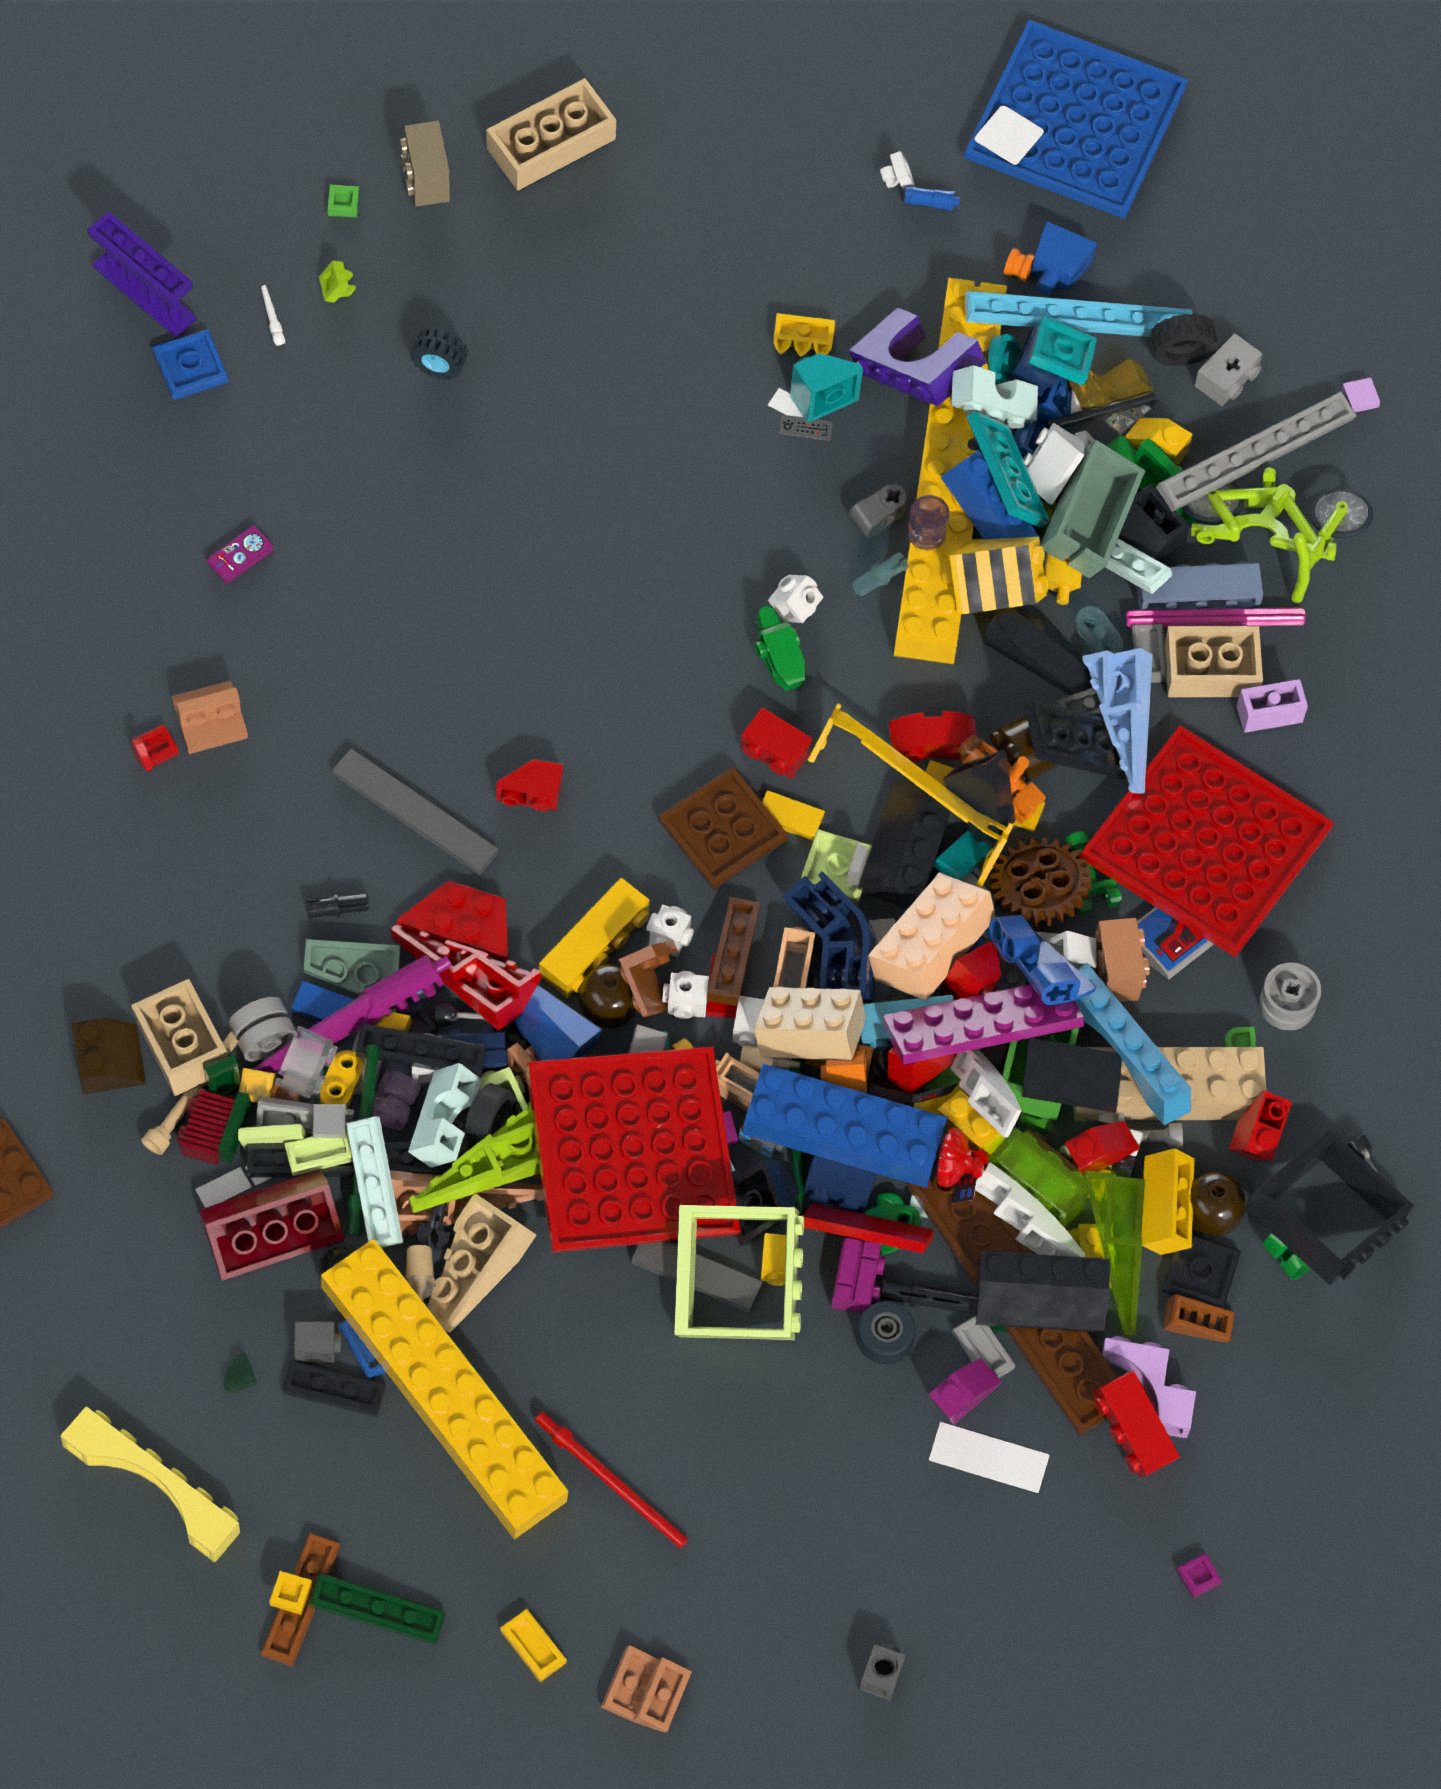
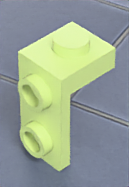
M510 1067L497 1072L492 1070L482 1074L478 1092L485 1085L493 1083L515 1093L518 1113L528 1107L529 1103H526L522 1095L525 1093L523 1082L519 1075L514 1077Z

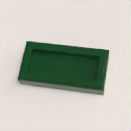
M234 1055L204 1067L208 1091L226 1096L239 1091V1068Z
M238 1091L218 1147L221 1161L231 1163L235 1157L240 1143L238 1129L246 1126L252 1109L249 1094Z

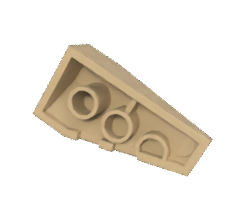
M474 1193L456 1220L453 1229L456 1233L451 1248L446 1250L444 1256L446 1263L442 1275L436 1279L427 1306L442 1328L449 1333L519 1262L536 1237L535 1233L476 1193Z

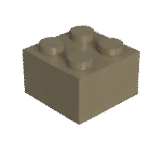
M439 121L404 126L405 138H400L402 152L400 159L403 172L406 171L407 195L413 196L415 207L450 202L449 166Z

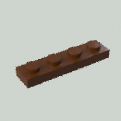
M730 897L707 992V1001L738 1006L760 911V902Z

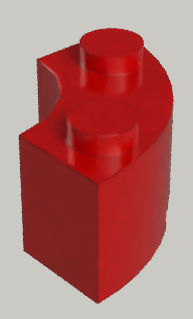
M942 711V716L924 718L923 712L888 722L891 747L913 763L930 758L962 760L975 748L978 749L975 717L969 714Z

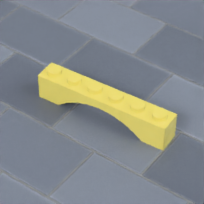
M85 1407L62 1433L63 1447L88 1466L123 1468L139 1474L156 1484L171 1499L180 1512L187 1529L189 1543L213 1562H216L240 1534L239 1522H237L239 1518L225 1506L220 1509L212 1503L213 1498L204 1489L198 1487L195 1490L187 1484V1478L176 1468L169 1470L162 1465V1459L149 1448L144 1451L136 1445L137 1440L128 1431L122 1429L119 1432L111 1426L112 1421L99 1410L93 1412L88 1407Z

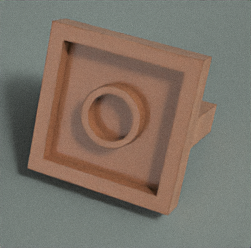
M231 680L172 696L173 706L189 754L248 738V732L241 714L240 698L236 687L233 688Z

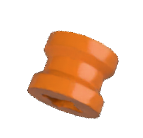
M1013 247L1007 259L1003 275L1008 277L1014 275L1021 282L1026 283L1033 269L1035 255L1031 253L1028 255L1022 254L1019 249Z

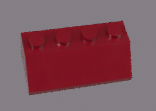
M321 1170L198 1210L222 1281L344 1240L330 1187Z

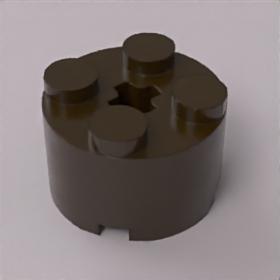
M1026 715L990 733L993 745L997 748L998 752L1001 750L1005 751L1007 761L1011 766L1021 756L1029 760V766L1021 775L1025 780V784L1051 771L1057 765L1036 759Z

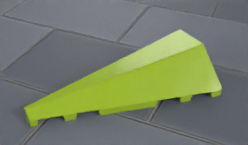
M531 1102L517 1116L512 1115L507 1119L506 1124L493 1135H487L453 1162L452 1167L443 1175L433 1178L430 1181V1185L418 1195H412L409 1198L413 1213L539 1174L540 1166Z

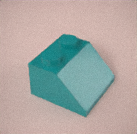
M821 353L812 357H804L794 364L790 397L807 424L858 401L863 368L858 363Z

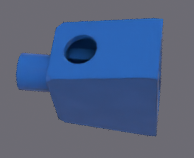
M1047 221L1032 269L1033 276L1039 278L1036 288L1046 295H1050L1055 286L1064 290H1070L1094 261L1098 243Z

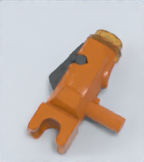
M975 734L971 735L957 750L961 755L960 759L963 763L998 752L986 743L982 737L978 738ZM1024 756L1019 757L1013 766L1008 762L1015 820L1018 823H1023L1037 811L1036 807L1046 800V796L1032 782L1026 785L1025 780L1021 777L1029 766V760Z

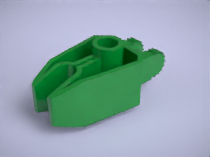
M763 606L758 611V617H756L755 621L759 631L757 640L754 642L756 654L760 660L763 659L773 681L783 690L789 691L800 687L805 680V660L799 648L800 639L797 631L791 628L788 622L781 624L778 615L773 610L774 608Z

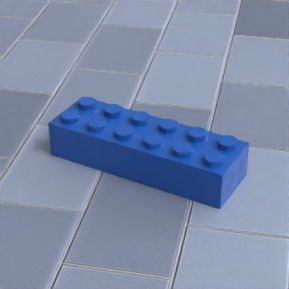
M763 1063L745 1117L743 1134L927 1188L944 1134L947 1117Z

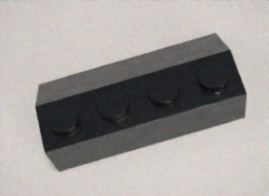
M912 781L893 782L857 889L865 894L908 909L926 888L951 811Z
M981 1251L977 1262L975 1325L1104 1333L1110 1290V1259Z

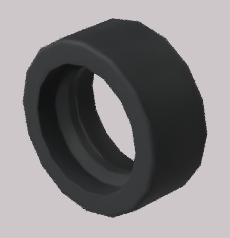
M493 1083L485 1085L478 1092L469 1109L465 1124L467 1138L480 1142L487 1135H493L506 1124L507 1119L515 1115L517 1104L515 1093Z

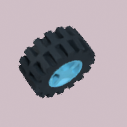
M431 328L430 331L424 329L423 332L419 333L411 352V361H414V365L420 367V371L423 373L428 372V375L431 377L435 375L438 379L445 377L449 380L460 375L468 355V350H466V344H462L460 338H454L455 335L452 333L446 334L445 330H440L439 332L436 328Z

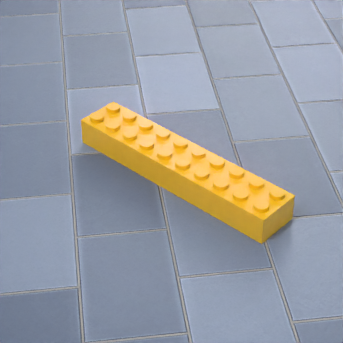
M372 1239L321 1274V1288L379 1364L382 1365L392 1381L514 1540L567 1502L568 1490L375 1239Z

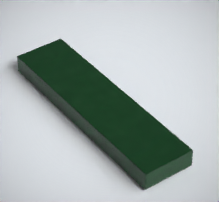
M323 1573L318 1575L309 1603V1607L432 1645L437 1643L446 1611Z

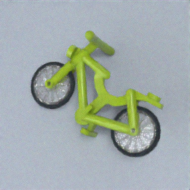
M1271 467L1264 469L1263 488L1241 489L1232 481L1183 506V510L1190 518L1202 523L1192 524L1191 536H1196L1197 540L1203 544H1211L1214 542V539L1236 542L1240 538L1242 529L1249 526H1261L1272 531L1274 535L1269 540L1271 546L1296 552L1298 556V579L1291 596L1294 603H1300L1303 600L1310 581V570L1320 558L1335 561L1337 543H1332L1334 538L1346 539L1355 537L1367 530L1373 520L1372 506L1364 496L1346 489L1331 490L1317 497L1309 510L1310 520L1319 531L1317 536L1295 504V491L1286 484L1275 487L1276 470ZM1264 508L1261 514L1238 516L1242 509ZM1283 509L1286 510L1300 533L1294 535L1293 539L1289 538L1287 528L1276 520Z

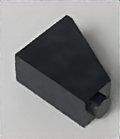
M1004 750L960 764L943 778L947 788L974 808L975 811L1007 827L1009 823L1013 824L1015 822L1008 761ZM968 821L967 825L977 843L988 839L991 842L998 841ZM991 824L988 825L989 830L1000 836L1002 835L1003 830Z

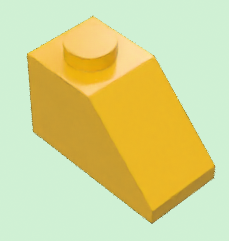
M1139 418L1125 438L1137 450L1140 443L1150 438L1178 466L1189 451L1193 434L1168 418Z

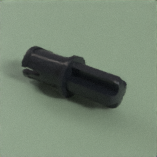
M334 893V896L306 899L309 919L336 915L337 918H340V914L367 911L370 908L367 894L338 897V893Z

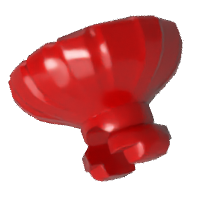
M950 1128L943 1140L937 1166L938 1184L942 1187L955 1185L965 1173L972 1174V1177L976 1179L981 1177L984 1167L989 1163V1153L984 1149L978 1151L971 1150L966 1135L959 1128Z

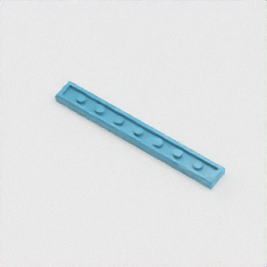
M967 291L964 296L966 322L1034 327L1035 325L1038 326L1043 316H1046L1083 332L1150 337L1151 329L1157 323L1162 322V320L1176 315L1193 314L1192 309Z

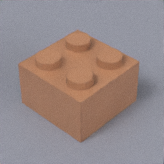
M1136 918L1099 921L1095 935L1097 975L1119 1002L1139 1000L1141 990L1146 988V976L1150 974L1148 957H1143L1141 947L1145 946L1143 929H1138Z

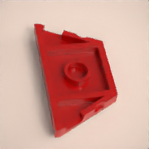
M448 880L397 920V924H402L404 930L420 934L423 931L429 933L431 939L443 943L446 940H450L489 953L490 958L504 963L509 960L506 919L507 905L505 898Z

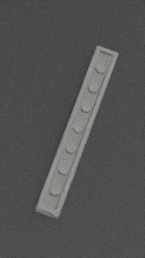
M1340 391L1160 482L1156 488L1173 512L1352 421L1357 415Z

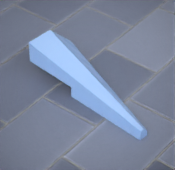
M1142 648L1115 654L1107 650L1084 655L1083 662L1089 669L1092 678L1090 680L1091 685L1099 697L1101 703L1099 707L1112 744L1117 748L1121 759L1119 761L1120 767L1125 771L1130 785L1128 789L1131 793H1145L1153 655Z

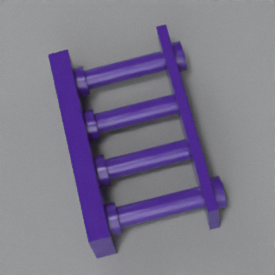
M108 211L87 229L88 236L105 249V253L92 264V267L175 338L197 320V317L180 303V300L193 289V282Z

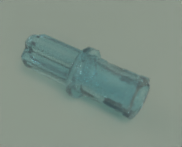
M897 552L880 565L877 563L872 565L869 572L853 581L852 585L855 593L864 596L880 585L885 586L889 584V579L908 569L909 566L906 558L900 562L899 560L904 556Z

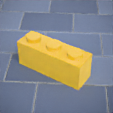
M1175 1148L1145 1156L1143 1171L1141 1245L1160 1255L1191 1248L1193 1210L1190 1195L1194 1181V1158Z

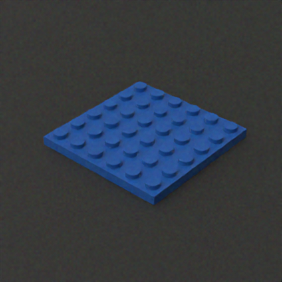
M1028 20L965 150L964 158L1126 219L1188 86L1189 79ZM1001 106L1010 108L1044 131L1042 136L1016 165L975 141V136Z

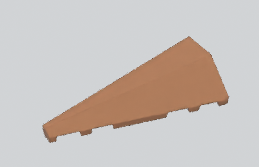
M390 1170L402 1235L417 1234L418 1225L424 1226L430 1222L433 1207L413 1213L409 1198L412 1195H418L430 1185V1181L436 1176L440 1177L441 1175ZM511 1182L476 1193L498 1209L504 1207L507 1209L515 1208L519 1203L534 1199L538 1201L544 1200L543 1188L539 1184ZM473 1195L447 1202L442 1223L443 1227L456 1223L457 1218Z

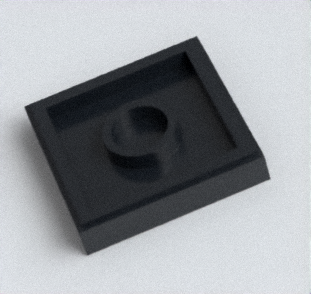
M1192 1235L1191 1248L1173 1253L1161 1292L1172 1296L1179 1294L1224 1308L1241 1251Z

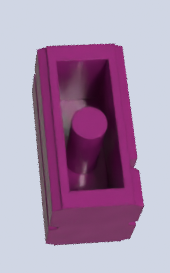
M850 1238L843 1239L831 1305L833 1309L851 1310L852 1312L862 1314L871 1304L878 1302L881 1286L874 1284L876 1274L883 1275L886 1256L880 1255V1244L866 1241L861 1242L860 1240Z

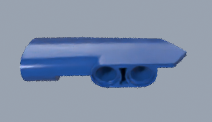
M1022 915L996 916L991 919L989 927L985 930L986 934L1005 961L1008 963L1015 962L1045 1004H1063L1095 992L1096 985L1039 936Z

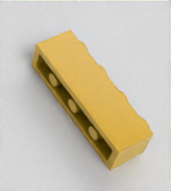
M620 878L539 963L541 978L567 999L574 991L578 993L586 974L596 966L606 964L609 960L608 955L615 948L621 949L628 941L629 933L635 927L640 928L645 924L650 916V900L624 879Z

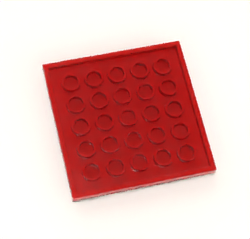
M1179 726L1146 768L1145 793H1131L1128 791L1082 850L1080 859L1086 858L1088 864L1236 958L1330 833L1334 822L1184 727Z
M713 1047L528 1062L525 1065L551 1253L678 1241L680 1205L737 1206ZM697 1219L696 1239L734 1236L741 1233L739 1219Z

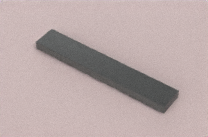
M350 749L332 770L333 776L478 875H481L499 854V849L353 749Z

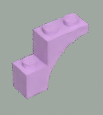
M1119 1336L1112 1337L1111 1339L1105 1338L1101 1353L1107 1362L1122 1368L1126 1372L1134 1370L1168 1435L1187 1438L1191 1429L1196 1391H1191L1188 1387L1179 1384L1164 1386L1169 1349L1162 1348L1161 1345L1153 1342H1146L1144 1344L1132 1343L1129 1339Z

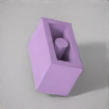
M1298 679L1241 689L1236 707L1243 731L1246 733L1303 723L1308 704L1301 680Z

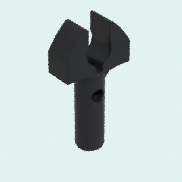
M447 1203L434 1206L430 1222L424 1226L418 1225L416 1235L421 1245L426 1244V1236L434 1228L436 1229L438 1241L435 1251L444 1247L449 1240L450 1232L445 1231L442 1226Z

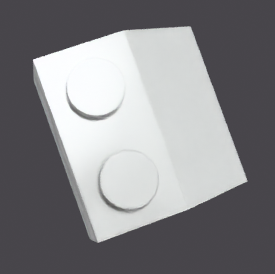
M1055 423L1052 424L1049 430L1044 428L1035 442L1038 444L1037 449L1033 455L1027 453L1023 459L1038 495L1051 505L1085 455L1084 441Z

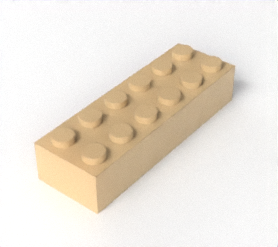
M1086 1047L1117 1053L1113 1047ZM1157 1047L1191 1087V1112L1176 1120H1239L1262 1090H1266L1263 1047ZM1122 1060L1118 1107L1114 1114L1124 1113V1120H1159L1146 1104L1139 1087ZM1073 1106L1074 1121H1084L1086 1118L1098 1120L1100 1114L1112 1113Z

